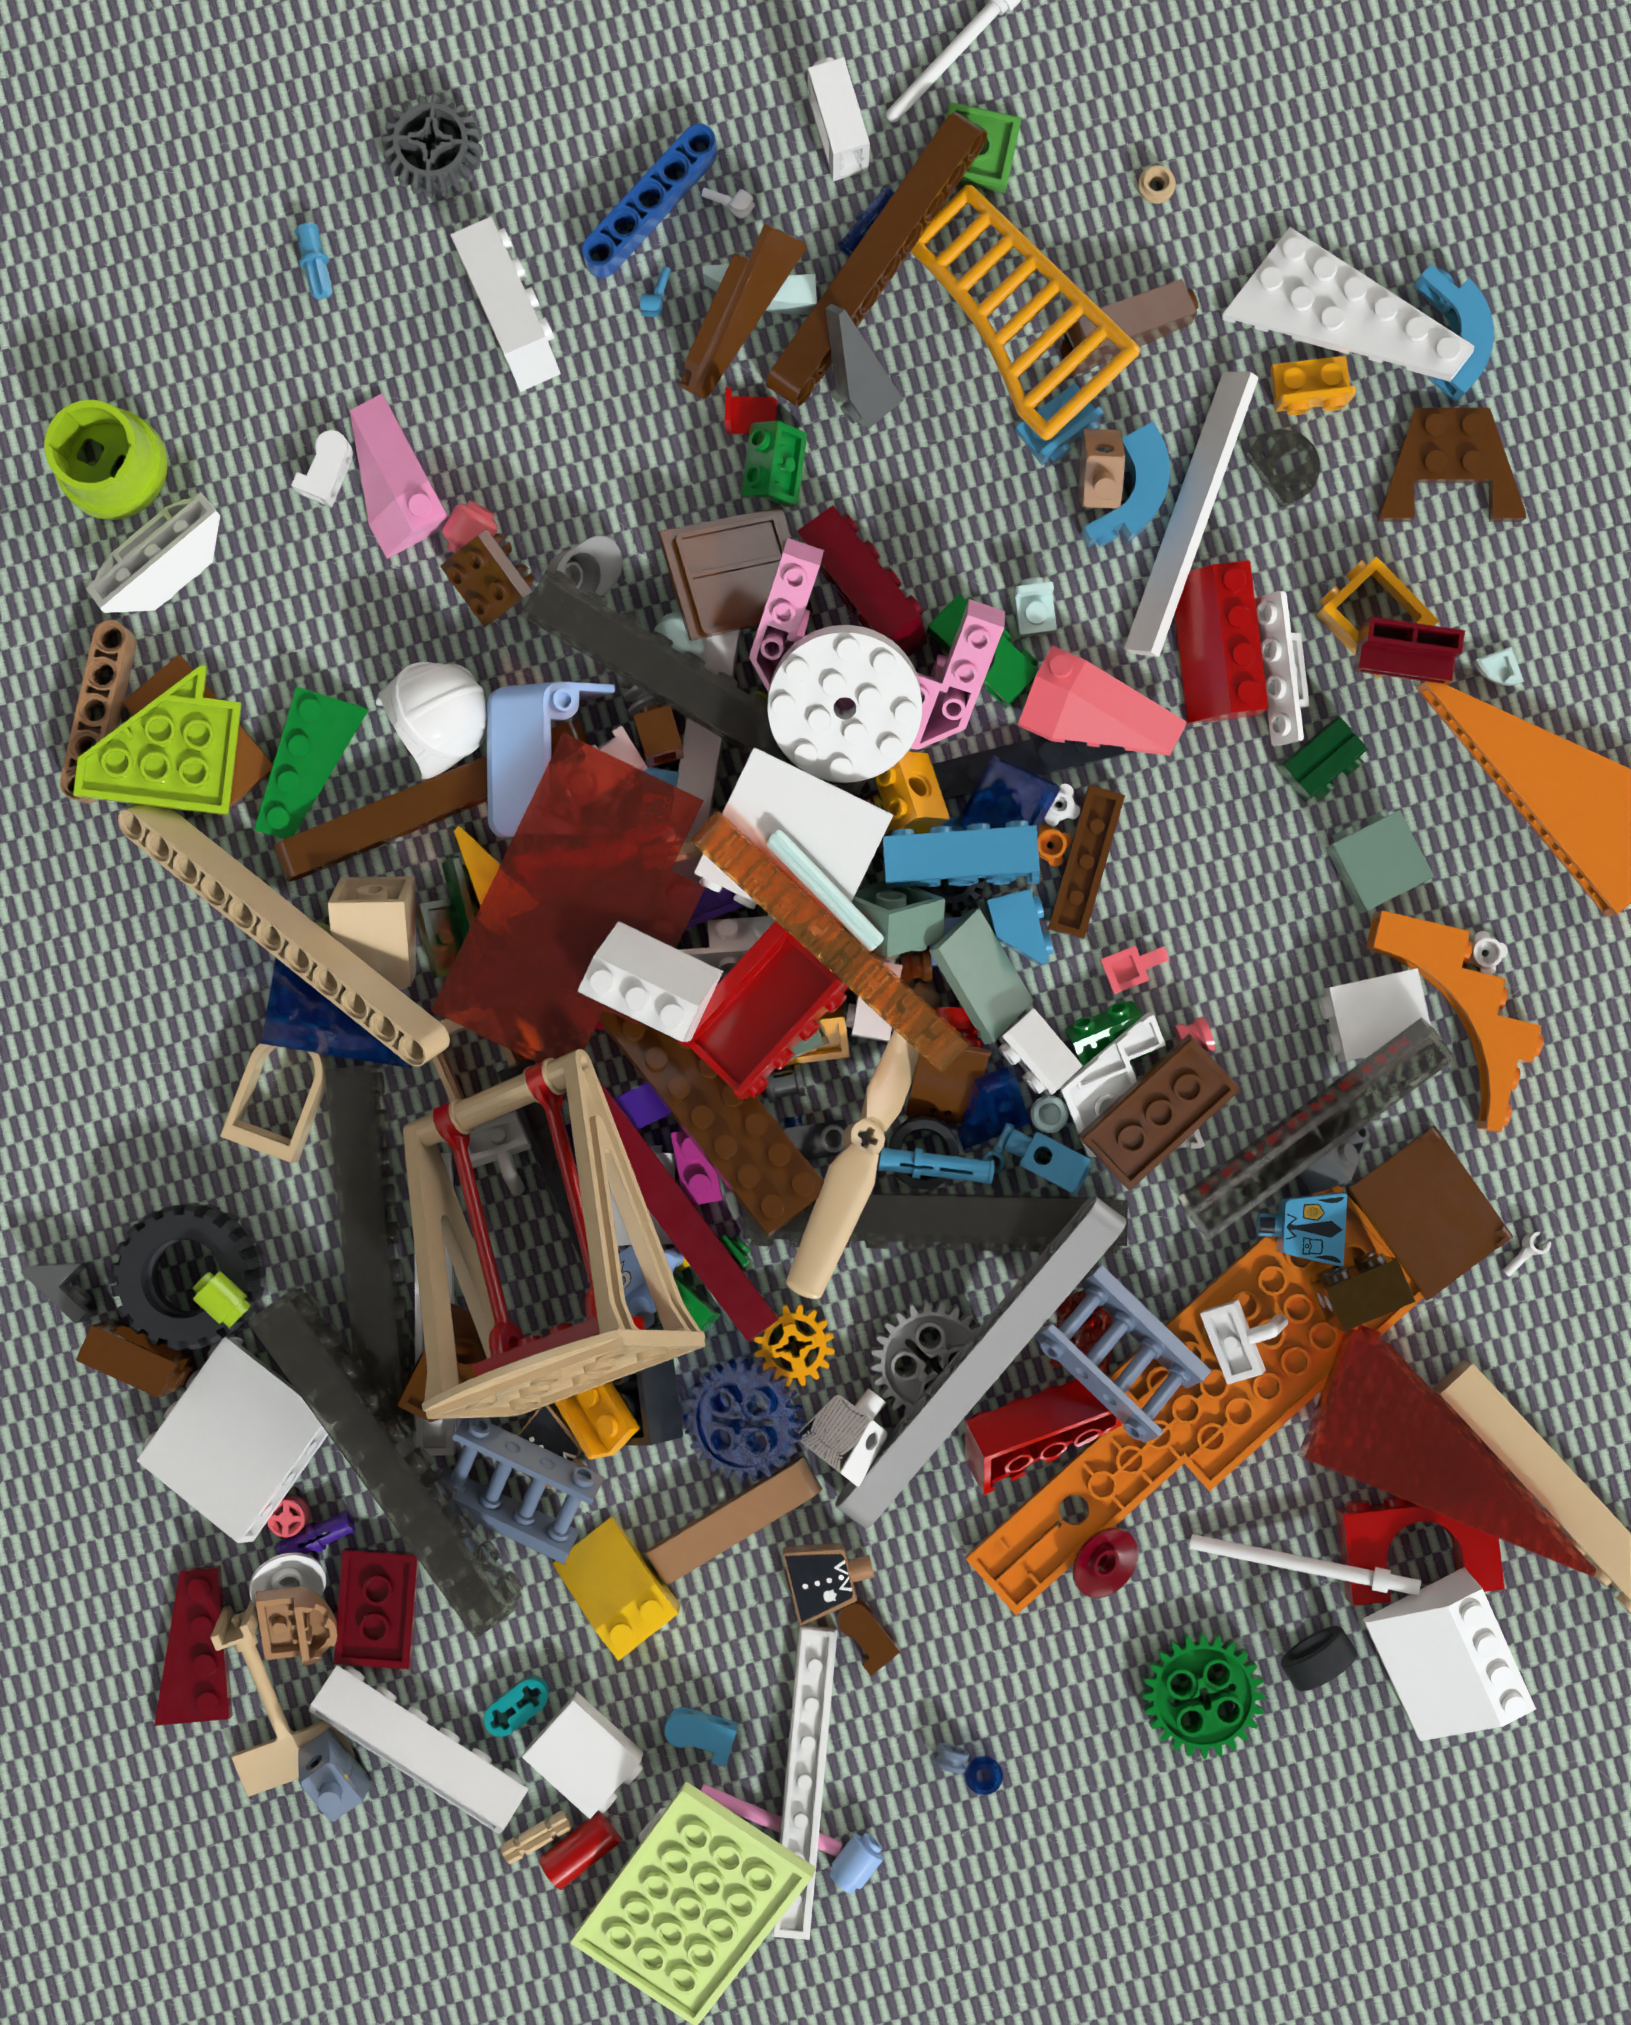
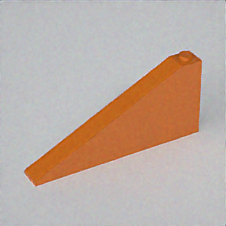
M1423 682L1416 687L1418 692L1605 917L1619 914L1631 904V769L1448 685Z

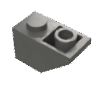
M1350 1107L1345 1108L1302 1144L1293 1168L1313 1194L1350 1182L1371 1134L1368 1132L1365 1123L1356 1116Z

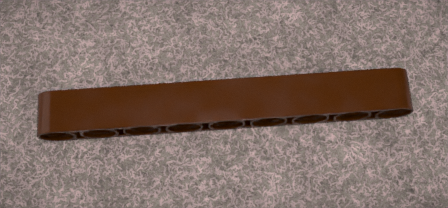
M953 112L947 117L768 374L766 387L797 407L805 403L832 365L825 308L830 304H834L845 309L858 328L981 152L987 139L986 130L957 112Z
M579 719L551 728V774L563 765H570L585 756L584 751L591 747ZM487 755L276 843L273 849L287 882L302 879L487 802Z

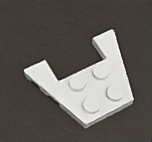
M1152 1012L1142 1016L1060 1087L1078 1135L1137 1082L1130 1060L1166 1045ZM1199 1129L1178 1148L1190 1147L1191 1149L1204 1147L1205 1144ZM1082 1142V1145L1087 1156L1096 1157L1095 1154Z

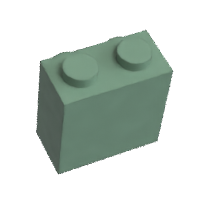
M1384 809L1366 818L1367 827L1356 832L1352 825L1332 835L1335 843L1325 847L1359 914L1434 878L1400 810L1389 815L1387 810Z

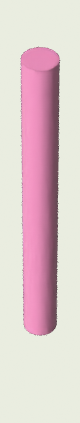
M702 1785L701 1792L736 1815L780 1833L781 1816L708 1785ZM819 1833L818 1849L837 1857L841 1850L842 1842Z

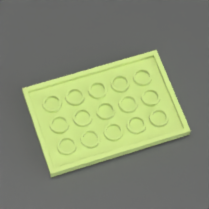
M685 1782L579 1926L570 1943L690 2024L699 2025L812 1879L816 1867L705 1793Z

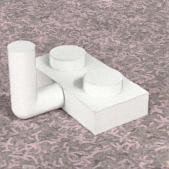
M512 1112L475 1127L474 1131L470 1134V1144L468 1147L472 1168L498 1160L502 1176L510 1192L513 1195H520L524 1192L525 1187L516 1170L512 1155L528 1150L530 1146L515 1113Z
M1238 1299L1203 1310L1200 1313L1227 1385L1262 1375L1266 1369L1256 1343L1276 1337L1288 1324V1319L1284 1314H1277L1267 1324L1250 1329Z

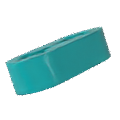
M536 1675L527 1676L494 1700L484 1715V1725L487 1731L497 1737L507 1736L541 1711L549 1697L547 1682ZM526 1686L531 1690L536 1687L540 1689L537 1697L539 1702L536 1703L533 1699H530L523 1705L519 1703V1700L526 1693ZM510 1707H513L515 1711L511 1713L507 1720L509 1725L506 1726L503 1722L494 1723L496 1709L503 1713Z

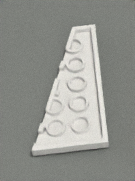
M1291 227L1288 228L1223 313L1222 319L1231 323L1239 321L1254 325L1255 329L1265 332L1272 330L1291 335L1294 340L1349 354L1350 351L1369 356L1368 360L1379 363L1383 361L1405 366L1406 370L1450 382L1472 355L1475 348L1468 341Z

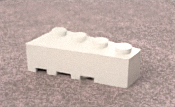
M488 217L450 234L520 392L560 375V370L548 342L554 339L553 333L545 317L538 320L535 311L541 309L532 287L525 290L521 281L527 279L518 257L511 260L508 251L512 250L513 246L505 228L497 230L492 217Z

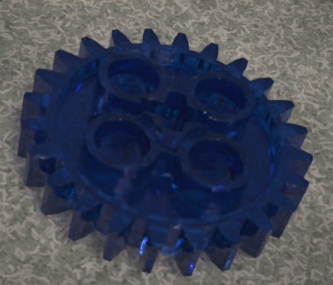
M748 1357L739 1360L738 1365L734 1358H730L724 1362V1367L720 1363L712 1366L711 1373L706 1371L699 1376L702 1383H696L691 1386L690 1389L696 1396L686 1399L685 1404L693 1408V1411L684 1414L683 1419L693 1422V1426L685 1430V1434L695 1435L697 1438L690 1445L691 1449L699 1447L703 1449V1453L699 1458L700 1462L708 1458L713 1460L710 1471L714 1472L722 1466L724 1467L725 1479H728L736 1471L739 1482L747 1479L749 1473L753 1481H757L763 1477V1472L769 1477L776 1472V1466L781 1469L788 1463L785 1456L791 1457L797 1452L791 1443L799 1442L803 1436L794 1431V1429L802 1426L804 1420L796 1418L794 1413L802 1409L803 1406L791 1403L790 1399L797 1394V1391H785L784 1386L787 1384V1377L779 1381L774 1379L776 1367L763 1372L762 1360L757 1361L750 1367ZM721 1391L729 1395L731 1408L722 1403L720 1398ZM756 1394L765 1398L767 1410H763L757 1405ZM741 1414V1418H742V1419H739V1418L732 1419V1418L736 1417L737 1415ZM713 1415L724 1418L725 1420H714ZM762 1419H773L775 1423L773 1425L772 1423L763 1421ZM745 1420H749V1421L754 1420V1421H752L751 1423H749L748 1425H746V1421H745ZM721 1429L726 1430L731 1436V1445L722 1440L720 1435ZM756 1432H760L765 1436L767 1447L758 1444L755 1436Z

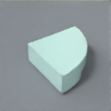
M1512 647L1473 661L1480 674L1495 684L1512 686L1524 682Z

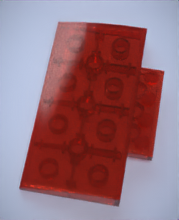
M563 732L431 1011L537 1063L543 1062L547 1058L557 1059L578 1049L585 1050L604 1009L639 1025L640 1021L578 992V989L593 956L618 921L674 948L677 947L705 886L671 869L704 800Z

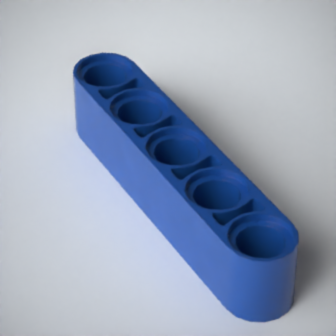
M698 123L687 128L586 238L582 246V253L586 268L591 275L597 278H606L615 273L713 166L717 159V145L715 134L710 127ZM697 142H705L709 145L708 149L704 152H695L691 147ZM672 169H680L684 172V175L676 180L666 177V174ZM647 196L659 198V202L655 206L645 207L641 204L642 200ZM623 223H630L635 226L629 234H620L616 232V229ZM598 250H605L610 253L608 258L601 262L591 259L593 253Z

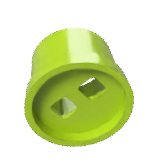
M82 400L72 403L58 412L46 431L44 441L45 456L59 486L74 506L92 517L105 520H119L134 516L146 509L157 498L163 488L168 469L165 446L159 434L148 422L129 411L116 408L99 400ZM87 440H93L104 446V451L95 466H90L79 460V454ZM126 456L122 466L117 471L115 477H113L112 471L119 457Z

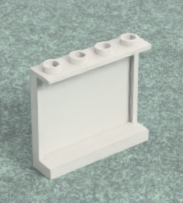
M754 747L694 873L701 876L699 883L711 890L720 892L721 888L724 887L736 893L733 900L744 906L754 909L756 904H759L770 910L768 917L789 926L792 920L805 927L802 932L803 934L817 941L823 942L825 937L833 940L841 922L766 845V841L775 831L782 830L852 902L893 814Z
M227 1336L212 1345L208 1352L209 1359L202 1369L197 1370L191 1375L186 1383L187 1390L180 1400L175 1401L164 1414L165 1421L158 1431L152 1433L143 1443L142 1450L144 1451L137 1459V1462L234 1541L244 1543L255 1540L338 1422L340 1416L330 1408H320L241 1346L244 1340L240 1337Z

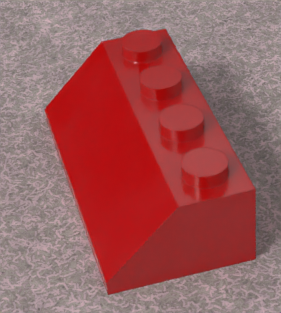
M1246 560L1212 564L1191 570L1174 614L1187 724L1261 716L1269 708L1251 562Z

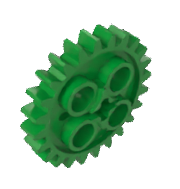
M1199 1631L1197 1642H1193L1189 1635L1184 1633V1645L1179 1646L1173 1639H1170L1172 1651L1167 1653L1159 1648L1157 1652L1162 1661L1160 1663L1148 1662V1665L1155 1673L1154 1675H1143L1142 1677L1144 1683L1151 1686V1689L1140 1691L1143 1699L1151 1701L1142 1708L1145 1715H1155L1148 1723L1152 1729L1162 1727L1158 1733V1737L1162 1742L1172 1736L1170 1743L1172 1750L1176 1751L1184 1744L1185 1753L1188 1757L1192 1756L1195 1748H1199L1203 1759H1206L1209 1748H1214L1217 1755L1221 1757L1223 1753L1222 1745L1227 1743L1235 1751L1237 1748L1234 1739L1237 1736L1242 1740H1249L1244 1731L1246 1726L1254 1729L1258 1728L1257 1723L1252 1718V1714H1264V1710L1255 1701L1265 1699L1266 1695L1262 1690L1255 1689V1687L1264 1681L1260 1675H1251L1258 1666L1253 1660L1244 1663L1248 1656L1244 1648L1234 1653L1236 1643L1232 1639H1229L1221 1646L1222 1641L1218 1633L1213 1635L1210 1642H1207L1203 1631ZM1216 1663L1225 1665L1224 1674L1220 1678L1210 1679L1207 1677V1672L1211 1665ZM1180 1673L1187 1674L1189 1680L1185 1687L1181 1689L1171 1687L1170 1683L1175 1675ZM1230 1684H1235L1233 1690H1222ZM1206 1688L1208 1691L1206 1693L1207 1700L1200 1702L1198 1699L1200 1696L1199 1689ZM1174 1699L1182 1700L1177 1705L1172 1706L1170 1704ZM1226 1700L1235 1702V1707L1231 1714L1226 1716L1217 1714L1218 1706ZM1190 1710L1197 1711L1199 1717L1194 1724L1190 1726L1181 1724V1717L1185 1712Z

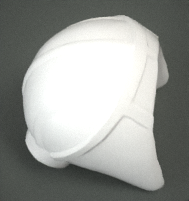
M432 662L411 664L404 668L378 694L376 705L384 707L398 736L418 763L422 774V782L443 774L462 758L479 748L483 741L487 740V700L484 690L477 683L471 672L460 665Z

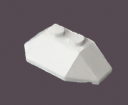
M201 492L195 494L191 499H183L165 507L109 554L98 570L95 580L90 582L86 590L104 613L156 610L164 602L170 600L189 581L200 575L213 562L220 514Z

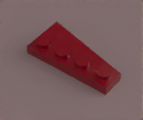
M221 1565L183 1568L179 1573L154 1726L228 1720L233 1716L228 1649L224 1648L216 1651L210 1638L224 1607Z

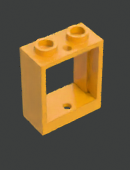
M1377 556L1368 565L1361 560L1346 575L1350 582L1342 590L1335 585L1319 601L1324 607L1316 614L1326 627L1356 656L1359 631L1336 608L1372 575L1416 620L1415 623L1435 626L1439 622L1434 614ZM1373 674L1377 679L1382 676Z

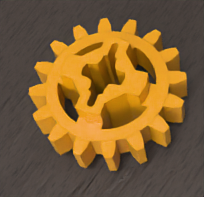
M784 1304L782 1315L778 1316L774 1312L779 1320L764 1330V1335H758L754 1338V1342L762 1344V1348L756 1350L754 1356L765 1358L760 1369L765 1371L771 1368L773 1370L772 1381H776L782 1375L785 1377L786 1386L790 1387L793 1378H798L801 1386H804L806 1384V1375L810 1374L817 1380L820 1378L817 1368L819 1366L826 1369L829 1368L830 1363L824 1356L834 1354L835 1348L827 1346L826 1342L834 1339V1334L831 1332L824 1333L823 1329L827 1326L828 1321L823 1319L817 1322L815 1320L816 1309H812L807 1315L803 1313V1304H798L796 1312H790L788 1305ZM795 1320L809 1324L816 1332H804L797 1327ZM782 1323L784 1332L780 1339L769 1343L771 1333ZM795 1335L797 1341L805 1342L804 1345L800 1346L798 1354H793V1351L789 1348H783V1345L788 1344L789 1336ZM820 1347L815 1360L806 1366L805 1357L809 1350ZM782 1357L791 1362L792 1369L780 1366L773 1358Z

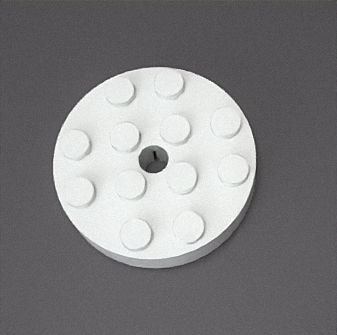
M837 625L816 630L791 646L783 655L774 671L768 696V719L773 736L782 752L792 763L817 778L832 782L848 783L876 777L902 759L912 746L920 727L922 696L916 670L908 656L897 644L874 630L855 625ZM842 697L852 699L856 705L850 710H842L840 715V709L835 705L836 700Z

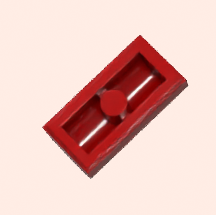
M598 1810L590 1819H586L540 1855L539 1863L549 1881L556 1888L562 1890L622 1843L623 1839L605 1815Z

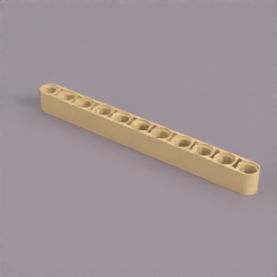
M135 804L119 813V827L129 840L405 1062L415 1067L422 1066L449 1046V1034L438 1020L171 808Z

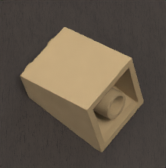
M415 876L341 877L328 901L331 936L399 990L411 987L416 975Z

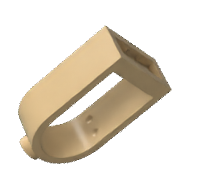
M294 1026L291 1034H279L269 1037L254 1049L220 1137L290 1163L299 1162L330 1076L328 1059L321 1047L313 1041L315 1033ZM290 1042L303 1047L310 1054L315 1067L314 1080L292 1139L243 1121L267 1056L279 1045Z

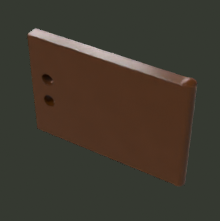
M921 1038V1046L907 1103L906 1115H923L935 1117L940 1121L972 1126L991 1050Z

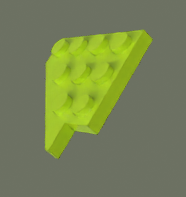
M200 665L78 757L73 796L229 815L242 707L241 702L204 698L207 666Z

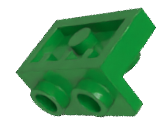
M781 421L752 423L750 426L741 495L746 498L763 497L786 507L798 506L808 433Z
M1133 1001L1118 1002L1111 1005L1107 1011L1093 1017L1087 1016L1076 1020L1073 1025L1065 1028L1064 1031L1073 1046L1077 1059L1084 1066L1137 1022L1143 1014ZM1153 1050V1051L1148 1052V1053H1146V1054H1143V1055H1141V1056H1139V1057H1136V1058H1134V1059H1131V1060H1130V1063L1133 1062V1061H1135V1060H1138V1059H1140V1058H1142V1057H1145V1056H1147V1055H1149V1054H1152V1053L1156 1052V1050Z

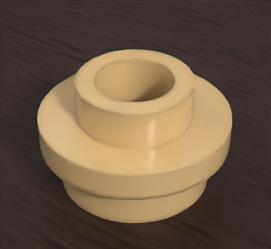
M1160 165L1145 169L1138 181L1140 195L1147 202L1153 204H1160L1170 199L1176 186L1175 177L1172 172ZM1158 181L1162 184L1163 189L1155 191L1150 187V183Z

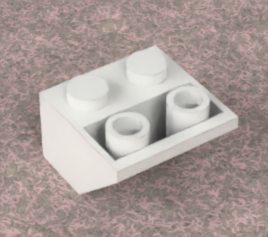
M1034 1008L1030 1009L998 1038L1002 1044L997 1048L998 1051L1011 1065L1018 1063L1026 1073L1022 1076V1079L1035 1094H1040L1041 1092L1045 1095L1054 1094L1083 1066Z

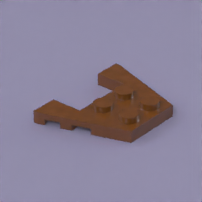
M1415 408L1412 411L1398 453L1399 457L1393 475L1390 478L1383 505L1378 514V522H1411L1415 518L1414 483H1488L1489 522H1522L1526 519V511L1490 408Z

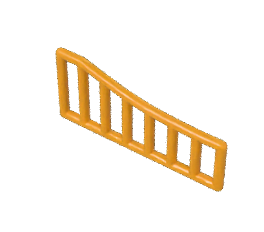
M972 185L964 186L937 213L911 251L949 292L972 321L990 350L1017 414L1043 440H1050L1140 353L1139 345ZM969 203L980 215L936 257L925 245ZM992 225L1003 237L957 280L948 270V267ZM1013 247L1016 248L1026 259L978 305L968 291ZM1038 270L1049 282L996 332L987 317ZM1061 292L1072 305L1011 363L1004 346ZM1085 315L1096 328L1025 395L1019 377ZM1107 338L1112 341L1121 351L1046 421L1034 408Z

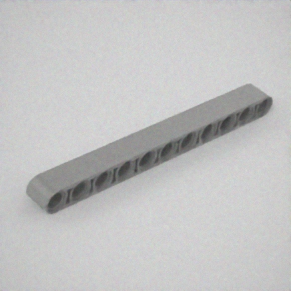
M1097 1196L1089 1198L889 1433L859 1487L851 1481L845 1485L836 1499L835 1507L865 1529L869 1528L1118 1238L1126 1225V1219Z

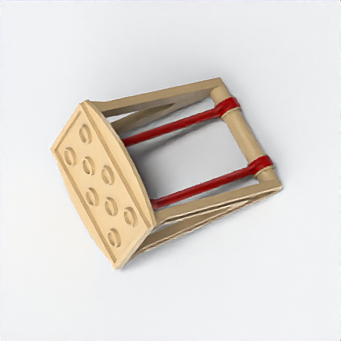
M578 1049L557 1059L547 1058L543 1062L526 1067L522 1074L465 1099L456 1098L450 1103L437 1106L430 1114L404 1126L403 1138L427 1363L425 1400L422 1403V1409L426 1411L427 1419L516 1417L706 1347L704 1331L698 1327L682 1301L589 1055L584 1050ZM566 1090L577 1170L561 1113L562 1095ZM533 1102L540 1103L545 1109L590 1288L585 1295L584 1304L587 1321L574 1326L572 1323L554 1326L549 1329L550 1335L543 1338L540 1335L525 1338L521 1330L510 1322L468 1152L470 1134L474 1131L475 1127ZM442 1141L448 1143L453 1150L475 1244L437 1143ZM609 1186L664 1330H646L643 1317L631 1316L627 1307ZM444 1244L487 1359L472 1364L475 1378L459 1384Z

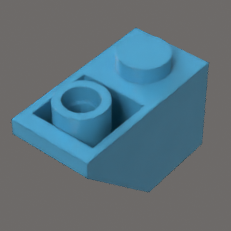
M1031 889L989 899L985 902L991 929L1000 943L1039 966L1050 962L1048 955L1053 954V946L1049 933H1042L1039 919L1044 918V911L1039 896L1033 897Z

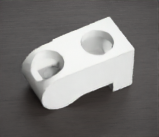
M329 430L320 434L316 439V455L307 476L297 472L291 486L298 494L332 508L352 461L353 450L343 434L338 431Z

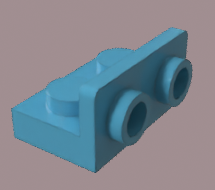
M1076 383L1072 384L1037 412L1048 421L1080 388ZM1089 402L1050 440H1043L1025 421L1016 426L1015 432L1041 466L1050 459L1053 463H1056L1071 451L1069 445L1079 437L1083 438V429L1101 428L1099 422L1104 412L1100 406L1095 409Z

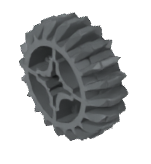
M435 93L430 103H426L424 97L419 94L417 99L419 104L413 107L409 101L405 100L404 107L406 112L403 114L400 111L394 110L393 117L397 123H386L385 129L389 135L382 137V144L384 148L388 149L384 151L383 157L386 163H390L388 169L391 175L394 177L399 176L398 182L404 188L411 184L413 194L418 195L425 188L427 197L431 199L435 194V189H439L443 197H447V187L452 185L456 191L460 192L462 187L459 180L464 179L465 181L472 182L473 176L469 169L479 170L480 162L476 157L482 156L484 151L482 145L479 144L482 140V134L480 130L475 129L477 122L474 116H467V109L462 104L455 108L454 100L450 97L441 104L439 96ZM444 123L456 129L461 134L462 140L453 139L452 135L443 134L440 124ZM425 124L422 130L414 132L418 127ZM436 136L439 146L435 145L436 149L431 150L430 157L427 146L431 148L430 144L435 143ZM404 153H412L414 157L422 158L425 170L411 165L405 159ZM453 160L450 164L441 168L444 162Z

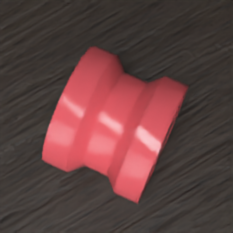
M1204 1016L1196 1018L1193 1024L1185 1025L1181 1023L1174 1026L1177 1043L1190 1034L1207 1053L1215 1051L1213 1036Z
M285 1496L267 1521L270 1530L280 1537L294 1536L309 1522L311 1515L310 1507L300 1496Z

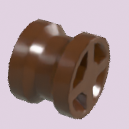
M929 946L923 951H908L899 954L900 965H903L901 972L902 984L910 983L913 979L918 978L925 982L932 981V963Z

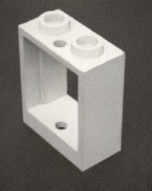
M831 57L823 58L808 68V99L832 180L836 181L868 171L870 142L844 57L836 60Z

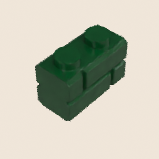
M1337 716L1276 769L1303 801L1306 802L1313 796L1320 801L1336 787L1332 782L1334 778L1341 772L1347 777L1364 763L1360 756L1368 749L1360 738L1352 732L1347 723Z

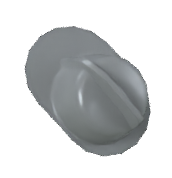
M596 535L588 538L571 550L563 551L551 559L546 572V580L542 583L543 588L550 591L566 609L579 611L608 592L616 584L622 570L621 550L616 542L607 536Z

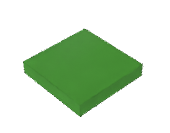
M950 102L947 117L951 113L957 112L987 131L984 147L959 183L1006 193L1022 117Z

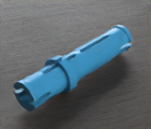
M883 1147L880 1151L878 1171L912 1174V1178L917 1179L920 1178V1175L991 1185L994 1173V1160L988 1161L923 1153L921 1148H915V1151H906Z

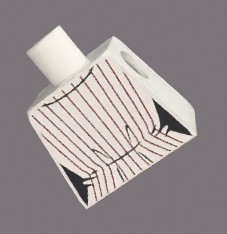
M869 1388L855 1406L840 1395L834 1396L796 1434L795 1438L859 1487L887 1438V1432L873 1420L886 1402Z

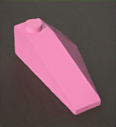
M382 393L351 409L350 416L368 523L388 559L443 530L449 516Z

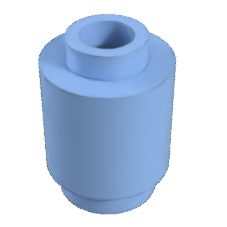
M867 1833L863 1836L854 1834L833 1861V1869L830 1871L829 1876L841 1889L853 1894L856 1888L861 1889L884 1860L880 1853L882 1846Z

